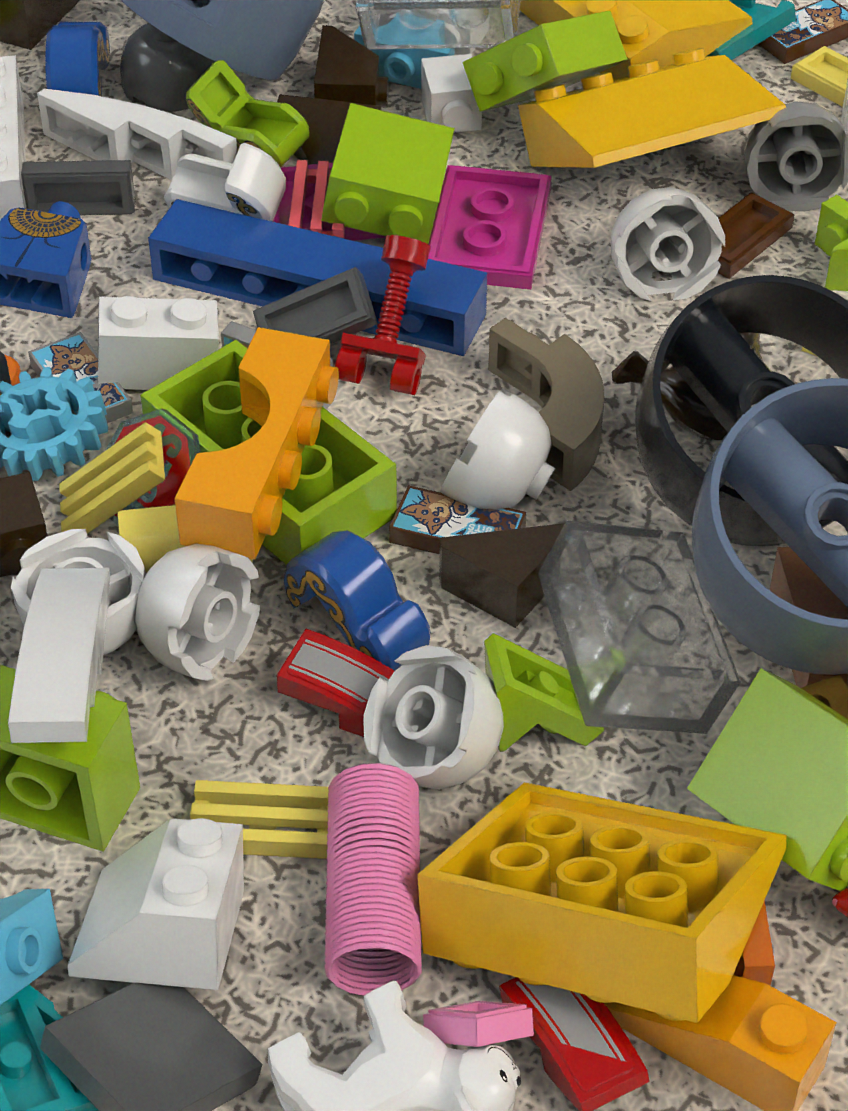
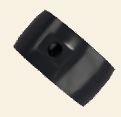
M777 275L750 276L725 282L698 296L666 328L651 354L638 391L635 410L636 438L640 460L653 489L671 511L684 522L692 526L694 509L706 472L697 466L685 453L670 429L661 398L660 384L663 371L671 364L725 430L729 432L752 405L783 388L795 384L785 375L771 371L740 333H761L792 341L817 355L831 367L839 378L848 379V300L823 286L803 279ZM821 444L802 445L837 482L848 484V461L835 446ZM723 484L719 489V505L723 525L730 543L747 546L785 544L781 537L735 489ZM830 519L819 521L822 528L834 522Z

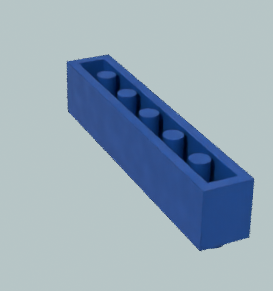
M179 199L174 201L148 237L153 280L261 307L356 267L363 274L377 322L381 318V307H384L382 303L385 301V290H388L386 286L389 284L387 281L390 279L389 273H392L390 272L389 265L381 261L382 247ZM428 259L426 270L416 271L411 277V282H409L408 297L405 299V310H402L404 314L401 316V327H398L400 331L397 333L398 338L396 340L465 356L486 316L488 273ZM377 325L367 328L363 332L377 335Z

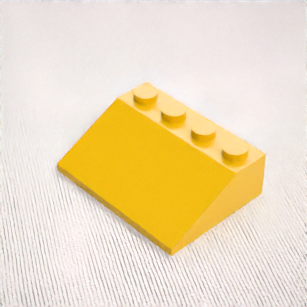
M517 0L518 9L538 25L611 11L628 59L599 72H612L613 80L629 76L627 67L634 64L658 60L659 68L675 64L673 55L684 51L704 48L706 57L753 24L752 17L729 0Z
M698 48L674 54L675 64L659 68L658 60H652L628 66L629 76L613 80L612 72L584 77L581 79L583 87L581 89L566 92L565 84L535 90V101L519 104L518 109L532 167L596 168L768 121L778 111L785 109L786 105L726 55L705 57L704 48Z
M524 782L417 874L423 954L451 960L463 968H482L518 977L522 982L530 985H549L585 994L588 998L597 1002H616L656 1012L657 1015L667 1020H687L698 1023L731 981L786 851L787 836Z

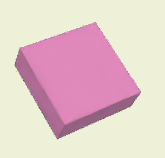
M474 1001L428 1010V1013L423 1014L424 1027L431 1030L444 1044L480 1047L534 1036L532 1008H527L526 1004Z

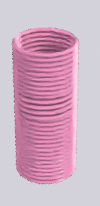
M382 763L360 764L339 773L333 778L328 787L326 945L324 967L326 977L335 986L349 993L366 995L393 980L397 981L402 991L415 983L422 973L421 919L417 876L420 872L419 786L411 774L396 766Z

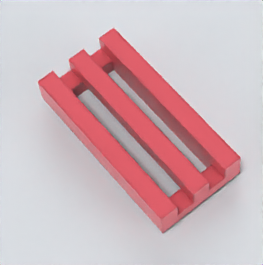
M297 160L289 226L302 229L307 184L313 183L315 184L310 231L344 238L345 226L341 223H333L332 231H322L323 221H321L327 184L331 173L329 161H318L317 169H308V160Z

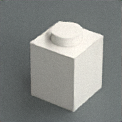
M472 54L421 58V100L427 121L455 128L454 133L482 130V112L479 111L462 63L472 58Z

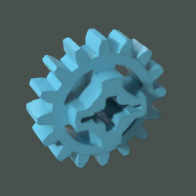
M44 367L38 378L31 379V376L26 371H23L19 375L20 383L14 386L4 381L0 382V468L5 466L8 476L21 474L23 470H29L32 480L38 481L42 476L43 470L52 469L53 473L59 477L64 475L63 464L71 461L76 465L82 466L86 463L83 455L85 449L99 450L102 445L98 434L108 432L109 427L105 417L107 412L100 390H94L89 377L77 381L72 369H67L59 377H53L51 368ZM73 409L78 411L77 415L72 414ZM6 431L11 432L9 438L5 436Z

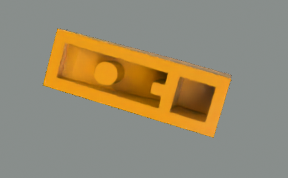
M735 975L732 976L729 985L698 1023L687 1020H667L657 1015L656 1012L616 1002L605 1003L622 1029L764 1111H798L825 1068L837 1023L766 983Z

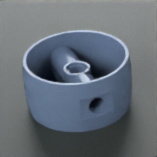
M121 0L141 18L188 48L213 61L224 60L231 69L266 80L279 79L292 63L320 14L324 0Z
M816 379L791 385L765 397L742 415L723 438L707 467L694 509L692 550L698 582L709 607L726 630L740 643L766 660L789 669L813 674L838 675L848 674V620L825 617L808 612L781 599L763 586L744 566L734 551L723 525L719 505V489L727 481L848 608V535L836 536L830 534L819 523L820 520L826 519L837 521L848 533V484L837 482L802 446L805 444H821L848 449V379Z

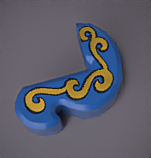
M60 22L58 25L52 26L47 33L45 49L47 89L102 96L100 70H105L110 63L109 33L103 23Z
M347 530L332 532L292 558L287 564L284 585L286 595L293 609L317 596L349 646L396 671L402 665L395 662V660L403 653L429 645L431 631L423 611L413 601H402L397 591L393 573L384 557L366 539Z

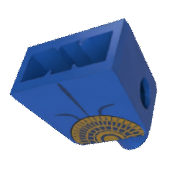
M62 201L53 203L48 212L21 207L10 209L0 220V305L73 318L91 265L87 224L81 219L78 210L74 206Z

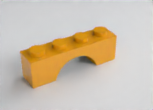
M261 327L257 328L238 369L242 414L256 421L262 428L251 438L234 447L219 451L196 453L175 497L180 545L203 544L215 546L254 560L258 555L265 536H274L278 530L282 515L283 495L286 489L294 490L298 484L302 467V452L305 445L313 446L315 444L320 429L321 408L324 403L332 404L334 401L339 380L338 368L330 366V340Z

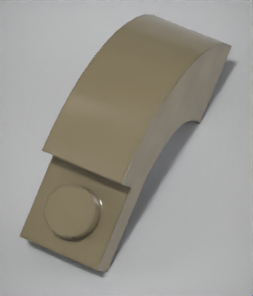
M504 318L490 328L488 370L532 398L542 407L539 414L549 427L552 442L545 462L555 468L550 478L569 491H572L589 474L599 454L604 411L602 377L588 353L566 334H563L548 345L535 334Z

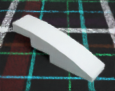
M43 89L37 93L43 134L97 161L131 160V163L135 162L172 180L178 167L177 163L184 155L192 153L232 164L237 155V141L235 137L184 117L144 105L91 94Z
M109 568L41 569L29 605L16 666L8 719L11 743L87 742L90 707L95 706L97 675L102 673L110 585Z

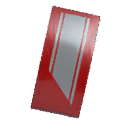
M306 628L276 675L278 693L338 713L339 729L364 737V712L370 692L379 677L389 681L395 671L349 645Z
M518 977L499 985L502 1003L526 1004L527 1008H532L534 1036L529 1037L540 1049L545 1072L578 1111H593L650 1082L646 1066L605 1003L591 1000L585 994L549 985L526 984Z

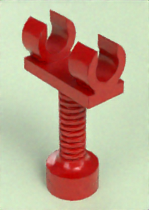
M386 236L381 261L389 265L390 272L392 273H389L390 279L387 281L389 283L386 286L388 290H385V301L382 303L384 307H381V318L378 320V329H376L377 335L374 338H368L348 333L342 334V346L335 363V367L339 371V380L360 384L366 369L367 354L396 360L391 374L390 390L411 395L416 394L420 385L422 365H424L426 354L418 347L398 344L396 338H398L397 333L400 331L398 327H401V316L404 314L402 310H405V299L408 297L407 293L409 292L408 288H410L409 282H411V277L416 271L426 270L431 246L427 243L404 236Z

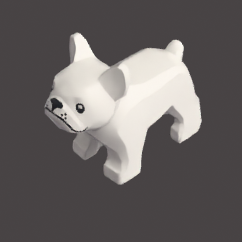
M394 980L364 995V1008L373 1029L368 1031L371 1044L361 1052L343 1075L314 1065L309 1060L311 1051L301 1032L268 1048V1064L272 1074L271 1077L280 1105L284 1111H512L515 1102V1091L521 1084V1075L511 1055L500 1046H480L467 1050L447 1048L444 1042L431 1030L414 1022L404 1012L407 1005L399 984Z

